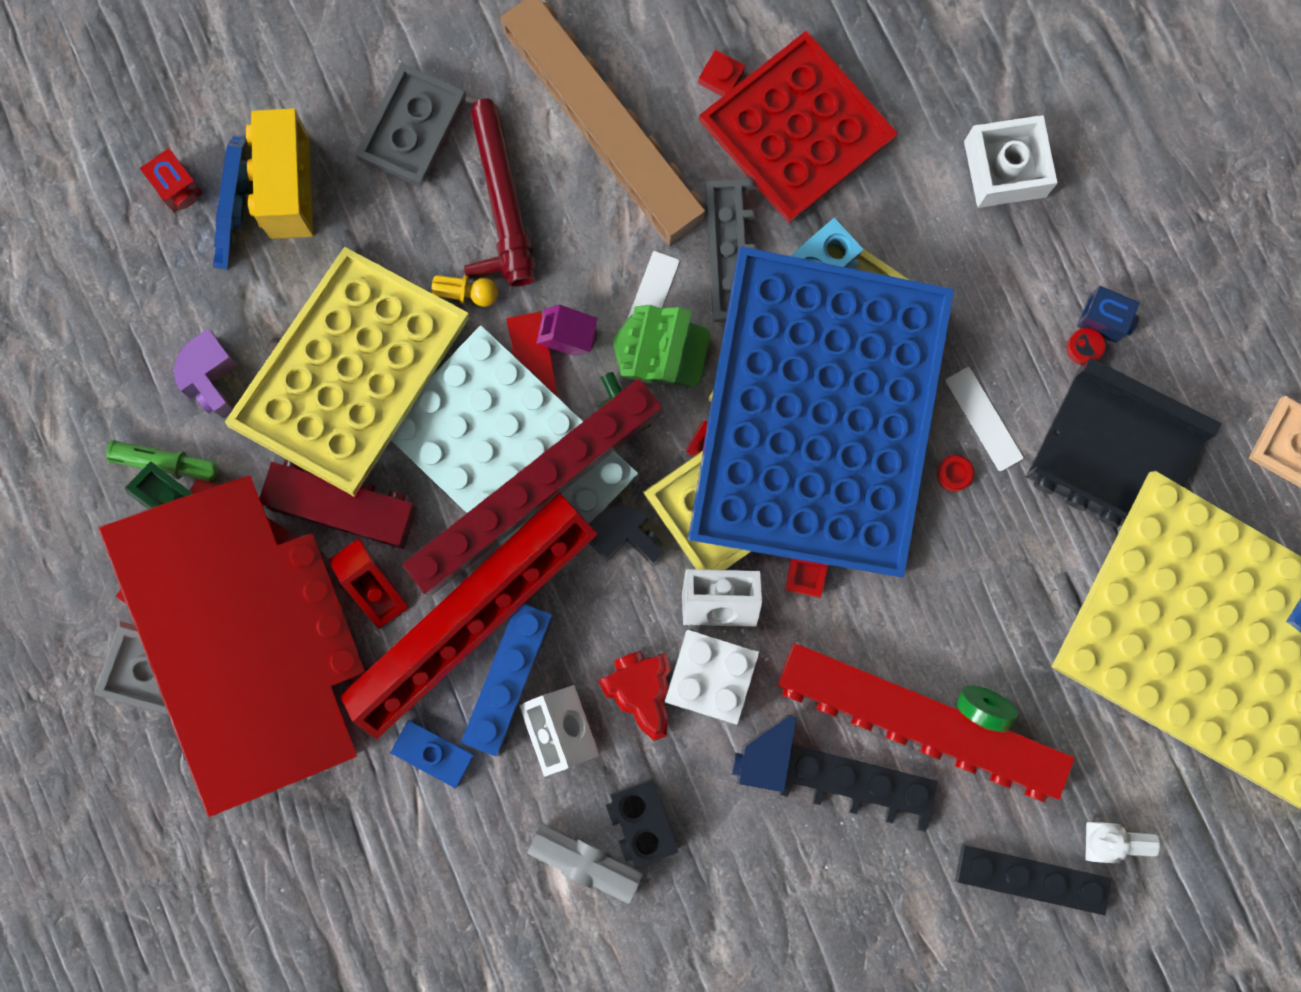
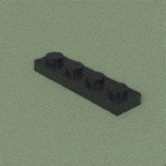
M964 844L961 846L955 882L1104 916L1106 915L1112 878Z

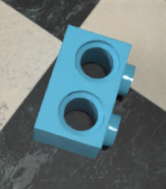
M834 217L790 256L856 269L860 265L857 259L864 249ZM836 246L840 248L843 252V258L834 259L830 257L827 247Z

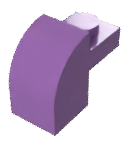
M206 329L189 341L179 352L174 365L176 384L179 390L190 399L195 396L208 414L214 411L220 417L225 418L234 409L215 384V381L236 367L237 363L218 337L209 329Z

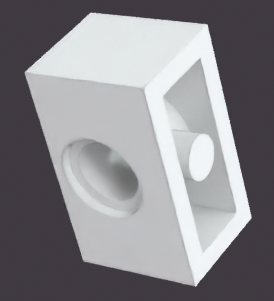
M686 569L682 590L683 625L757 626L762 605L760 571Z
M574 685L519 705L544 777L600 756Z

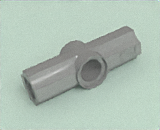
M541 823L527 854L561 870L564 876L588 888L594 886L628 904L634 896L643 875L642 872L609 857L608 852L585 840L579 838L575 840Z

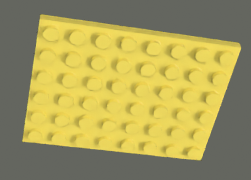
M1157 471L1149 472L1051 668L1301 809V633L1286 622L1301 598V556Z

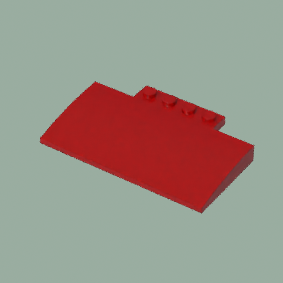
M251 475L98 527L207 817L214 816L357 757L331 686L365 673L364 667L313 533L277 545Z

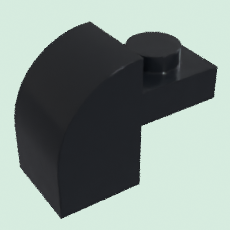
M629 506L611 507L599 513L589 523L598 535L588 544L606 562L626 542L653 567L664 556V552L660 549L664 545L662 541L651 530L648 529L644 533L640 529L648 521V516L636 508Z

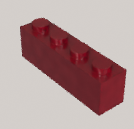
M284 459L283 465L271 462L259 497L262 507L404 550L417 511V507L409 502L410 496L389 490L388 496L374 492V485L364 482L354 497L318 476L305 472V469L287 459Z

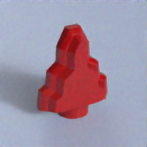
M642 650L614 660L613 663L616 671L597 680L606 698H614L621 711L633 714L638 727L653 741L666 737L668 713L663 701L669 689L666 676L671 672L666 652L644 658Z

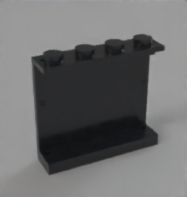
M1090 357L1080 365L1026 478L1034 481L1036 489L1047 494L1055 492L1067 498L1066 503L1071 507L1081 511L1089 509L1099 515L1098 519L1101 522L1118 528L1123 525L1149 472L1157 471L1184 487L1205 441L1217 435L1222 423Z

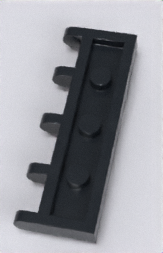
M792 744L784 792H780V796L788 797L791 791V784L794 783L814 788L813 804L821 805L824 791L851 798L849 813L857 815L860 801L887 807L885 822L894 823L897 810L920 815L917 830L926 832L938 781Z

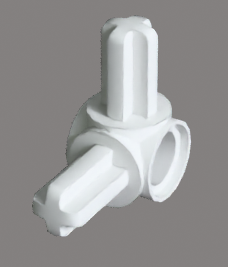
M1086 822L1087 861L1120 863V860H1124L1126 855L1155 857L1159 853L1160 842L1156 834L1126 832L1121 824Z

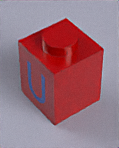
M170 148L139 168L173 213L179 209L183 210L190 207L196 202L197 197L203 193Z

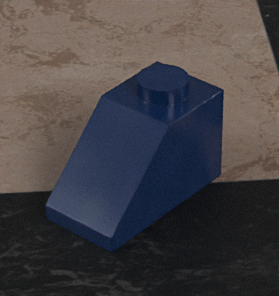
M783 717L743 745L742 753L735 752L732 775L738 776L736 783L784 792L796 717Z

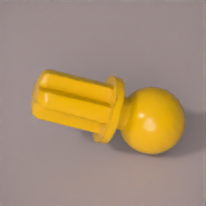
M435 275L432 281V294L438 297L458 299L461 304H465L468 297L476 305L488 307L498 297L496 284L487 278L478 279L472 284L469 283L468 275H464L463 279Z

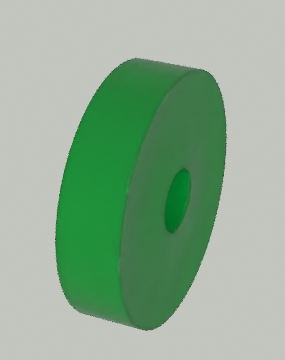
M964 686L956 701L957 708L963 715L974 723L993 731H1010L1018 716L1016 708L1007 699L980 686Z

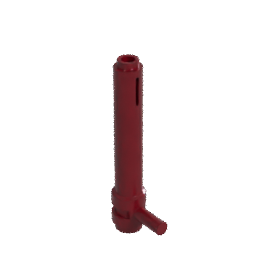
M480 99L473 103L471 117L499 240L496 244L498 256L464 265V271L469 276V279L501 270L503 278L507 279L510 287L526 286L536 281L535 273L538 271L536 260L531 257L533 245L530 236L526 235L499 108L492 99Z

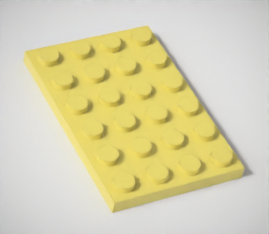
M344 247L227 417L225 423L227 427L355 497L469 320V314Z

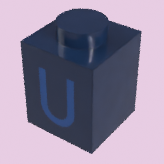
M1099 286L1089 295L1077 327L1095 329L1103 338L1117 343L1124 336H1130L1134 332L1140 316L1136 315L1140 302Z

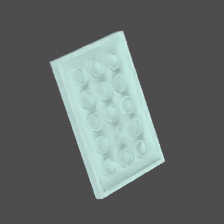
M480 325L433 374L391 441L468 513L583 421ZM613 452L561 494L590 523L599 513L606 510L639 474L616 452ZM523 523V524H522L520 527H518L515 531H513V532H512L511 534H509L506 538H504L501 542H499V544L502 546V545H503L511 536H513L525 523Z

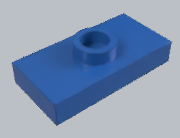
M408 720L390 754L455 789L458 787L474 757V754L411 720Z

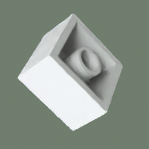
M1043 115L975 125L964 141L977 208L1045 198L1058 183Z
M687 630L664 703L737 725L759 652Z

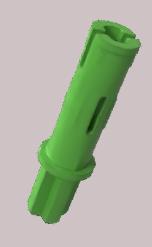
M111 440L106 450V457L109 463L143 469L151 461L164 472L171 474L174 479L178 480L185 476L204 481H214L217 476L218 464L216 462L189 457L185 451L181 450L173 453L117 440Z

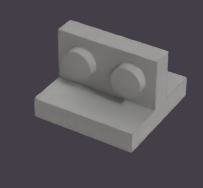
M120 621L96 684L94 695L168 715L135 625Z

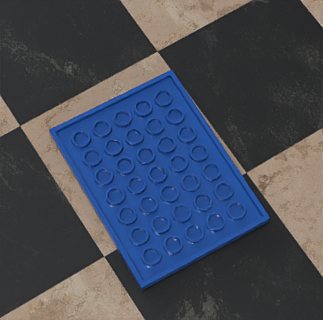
M741 246L737 254L687 540L904 578L954 289Z

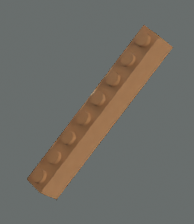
M523 0L501 15L503 33L669 247L703 223L705 203L695 190L690 192L682 182L684 177L679 168L674 163L668 164L661 155L663 153L661 146L652 135L647 137L640 128L641 122L636 113L631 108L626 110L619 102L620 95L610 81L605 83L598 75L599 68L589 54L584 56L577 48L578 41L571 30L567 27L562 29L556 21L558 17L550 3L547 1L542 3L541 0Z

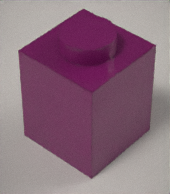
M563 305L546 308L543 312L536 344L572 356L590 353L597 340L596 324L598 318Z

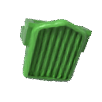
M653 305L635 306L633 315L625 321L613 338L617 364L620 368L619 376L635 380L640 378L641 381L648 383H674L687 387L697 386L701 379L710 340V330L691 323L692 311L680 307L663 309Z

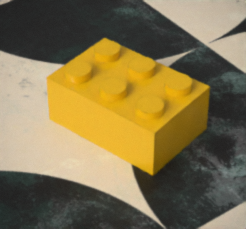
M295 108L251 111V124L246 125L247 143L249 147L252 146V159L247 160L248 178L250 181H253V194L248 195L249 213L256 218L259 228H263L270 239L313 237L309 134Z

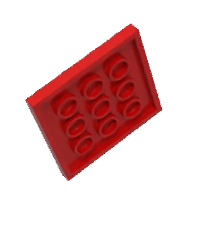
M807 30L699 115L700 123L747 177L755 180V186L788 224L792 223L891 143L898 134Z

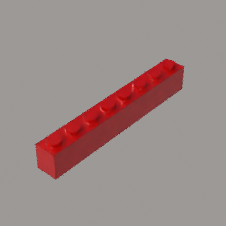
M559 492L340 695L352 721L375 739H378L597 536V532Z
M796 643L791 645L775 685L783 689L781 695L798 703H802L804 698L818 703L816 710L835 718L841 712L852 717L850 724L871 732L873 726L887 731L885 738L903 746H906L908 740L921 745L919 752L937 760H941L942 755L948 756L956 760L954 767L974 775L977 769L991 774L990 782L1008 789L1011 788L1012 783L1025 788V796L1042 803H1046L1047 798L1060 800L1075 757L1014 732H998L984 728L968 719L958 709Z

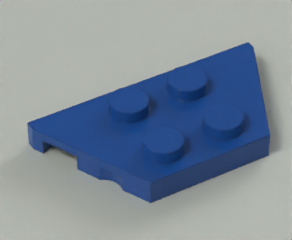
M232 136L226 147L216 213L214 242L216 249L213 268L228 270L234 227L241 228L243 196H239V193L246 194L248 184L247 161H244L247 139L243 137Z

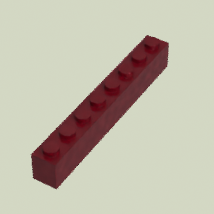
M640 378L636 379L405 561L402 566L424 594H435L534 516L559 492L563 493L664 413L662 406Z

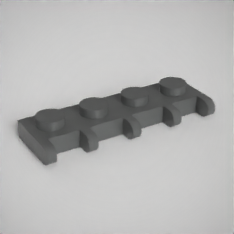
M753 179L712 180L705 183L713 323L726 322L738 249L742 246L759 250V245L745 244L744 221L757 219V211L743 210L742 191L755 189V180Z

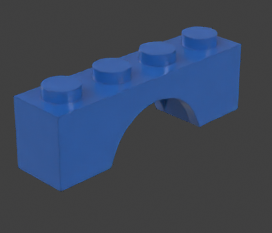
M522 604L511 615L461 740L462 744L495 757L500 756L525 684L541 652L554 619L552 614Z

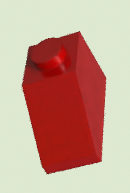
M357 539L328 559L340 583L378 629L409 608L360 539Z

